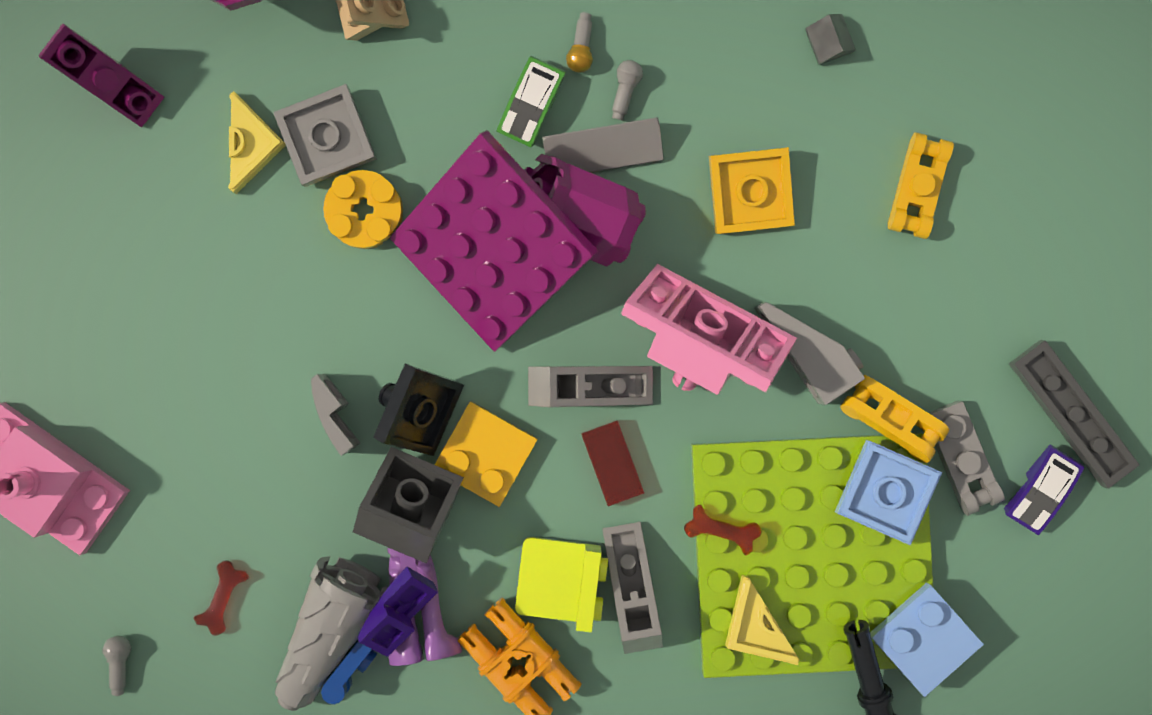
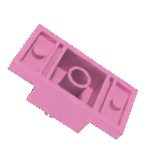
M659 264L653 268L625 302L621 313L635 321L638 325L656 333L647 357L675 372L672 380L676 387H679L683 377H685L686 381L681 389L684 391H691L698 384L718 395L732 374L742 379L748 385L766 392L797 340V337Z
M1 402L0 514L33 538L50 534L78 555L87 553L130 490L9 404Z

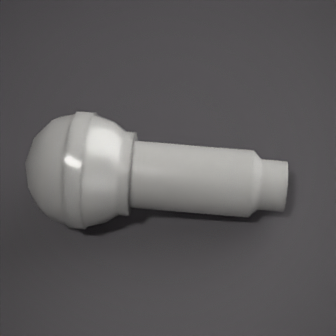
M633 60L623 61L616 71L619 86L612 108V118L623 121L624 115L627 114L633 89L636 88V85L639 84L643 77L642 67Z
M123 636L109 638L102 649V653L107 659V663H109V688L113 696L123 695L124 687L126 686L125 662L130 654L131 645L129 640Z

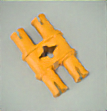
M502 597L496 602L495 606L492 605L484 614L507 637V644L502 649L501 647L496 649L475 624L468 627V631H464L457 641L479 664L477 668L481 676L485 675L503 695L502 699L509 704L514 702L525 715H551L553 708L530 686L532 680L536 676H542L561 696L563 701L571 697L570 692L575 694L582 683L560 662L559 651L556 648L552 649L534 629L535 625L529 621L524 622ZM528 655L525 668L519 664L515 668L512 667L510 669L513 657L519 660Z

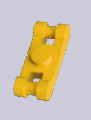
M913 133L908 145L888 221L889 230L901 232L904 229L914 232L915 237L923 239L929 237L934 223L933 216L947 163L953 152V142L943 139L935 142L928 140L925 134ZM922 154L933 157L931 167L919 165ZM908 205L919 208L917 217L907 214Z
M863 375L865 379L854 386L855 392L852 396H847L844 399L840 409L847 416L864 422L902 446L915 459L923 463H929L936 452L934 449L938 441L942 442L949 433V427L938 418L880 382ZM869 398L875 399L880 403L876 410L866 404ZM914 425L923 430L924 434L921 438L910 432Z

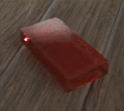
M618 420L581 433L608 506L644 494Z

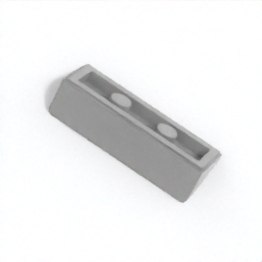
M658 117L542 137L545 155L556 157L590 173L664 160Z

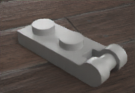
M956 401L929 412V414L944 422L950 429L942 442L938 441L935 447L965 515L969 516L979 512V507L990 503L993 506L1005 500L1003 491L994 478L964 402ZM978 479L982 489L972 493L967 483Z

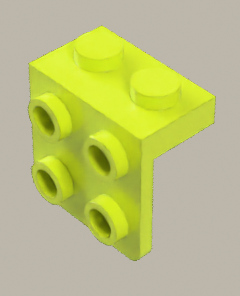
M537 537L526 538L522 546L515 604L516 612L525 616L576 622V631L592 633L593 621H601L603 597H596L598 581H606L608 558H601V545Z

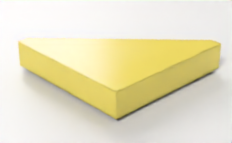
M233 91L229 95L231 99L229 189L237 194L286 144Z
M742 575L725 643L726 648L798 665V656L750 578Z

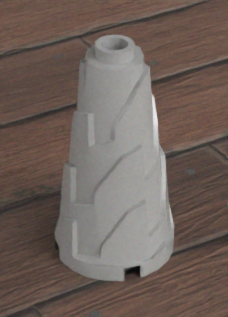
M331 556L322 557L315 564L310 574L311 581L298 615L296 628L287 648V655L276 679L278 684L275 688V694L278 697V703L283 708L297 711L299 708L312 704L332 671L342 662L352 645L358 640V635L370 612L388 588L386 585L379 591L377 586L381 578L367 568L340 557L335 566L328 565Z

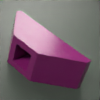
M63 23L38 55L39 58L141 128L165 98L116 59Z

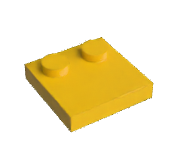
M789 147L709 156L716 234L795 226Z
M470 401L434 465L464 477L461 484L462 487L500 507L538 438Z

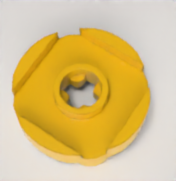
M356 170L334 179L332 186L325 196L324 218L330 233L343 243L354 248L371 249L382 245L401 225L403 203L394 185L382 175L368 170ZM367 199V204L374 207L373 214H366L365 220H359V215L353 212L354 206L359 205L361 200Z

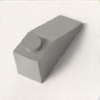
M767 302L761 303L754 308L761 319L797 337L787 358L818 404L827 405L865 379L860 372L863 364L851 348L846 350L843 345Z
M653 366L528 367V406L653 405Z
M636 522L602 528L624 654L663 647L641 523Z

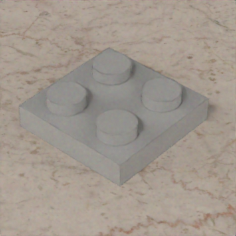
M347 84L273 112L300 183L304 187L377 159Z

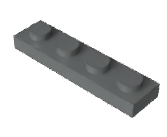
M1039 340L1009 363L1101 487L1109 489L1139 466V463L1046 340Z

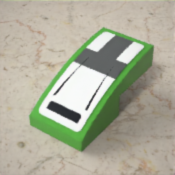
M530 56L512 92L496 132L526 146L533 147L549 109L552 108L566 71Z

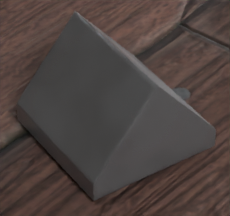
M829 14L805 29L818 65L856 51L842 14Z

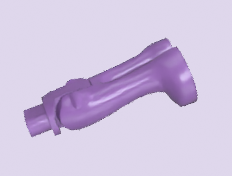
M387 548L390 554V584L408 566L433 581L438 590L437 575L431 555L427 563H424L391 548ZM437 593L421 609L427 661L451 657L462 652V647L457 641L458 637L447 634L439 603V593ZM415 617L411 619L415 631L388 656L391 666L411 665L419 663L424 659Z

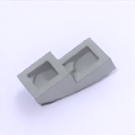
M316 374L311 378V387L319 419L336 450L341 456L345 455L360 444L359 440L337 414L349 403L326 374Z

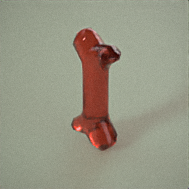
M697 505L693 508V519L684 526L686 534L691 538L700 534H710L734 541L740 546L745 556L753 552V540L760 537L762 532L758 524L754 522L745 526H736L711 519L705 513L702 505Z
M229 560L219 563L216 567L219 575V584L209 608L204 613L197 614L193 618L196 625L207 626L210 633L214 636L226 630L223 614L233 588L237 584L249 579L246 571L236 570Z

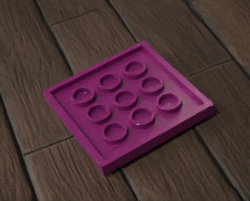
M488 130L476 137L390 237L392 242L494 352L509 340L598 252L595 246Z

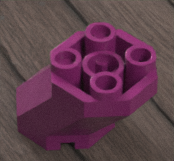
M540 154L535 159L540 164L535 169L527 167L525 171L598 250L590 260L606 267L614 261L622 263L626 260L630 253V245L637 228L646 215L645 205L639 202L638 193L570 165L556 157Z

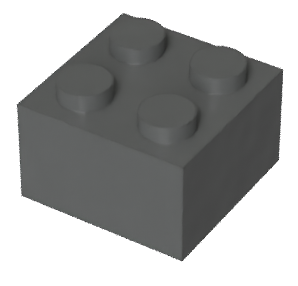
M391 447L359 506L353 533L427 563L455 503L464 477Z

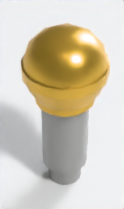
M585 12L580 13V19L577 20L574 45L566 56L568 67L577 73L590 69L593 62L589 48L592 29L591 14Z

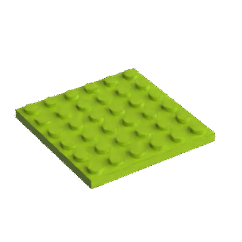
M913 433V434H915L916 436H918L919 438H921L924 433ZM884 435L691 444L702 674L704 678L856 671L848 640L843 630L844 626L855 620L857 631H859L858 621L865 620L869 623V631L871 632L926 582L933 587L929 504L911 546L837 514L835 509L866 440L917 462H920L919 460L912 457L908 450ZM742 575L750 578L798 656V665L726 648L725 643ZM872 639L879 668L898 669Z

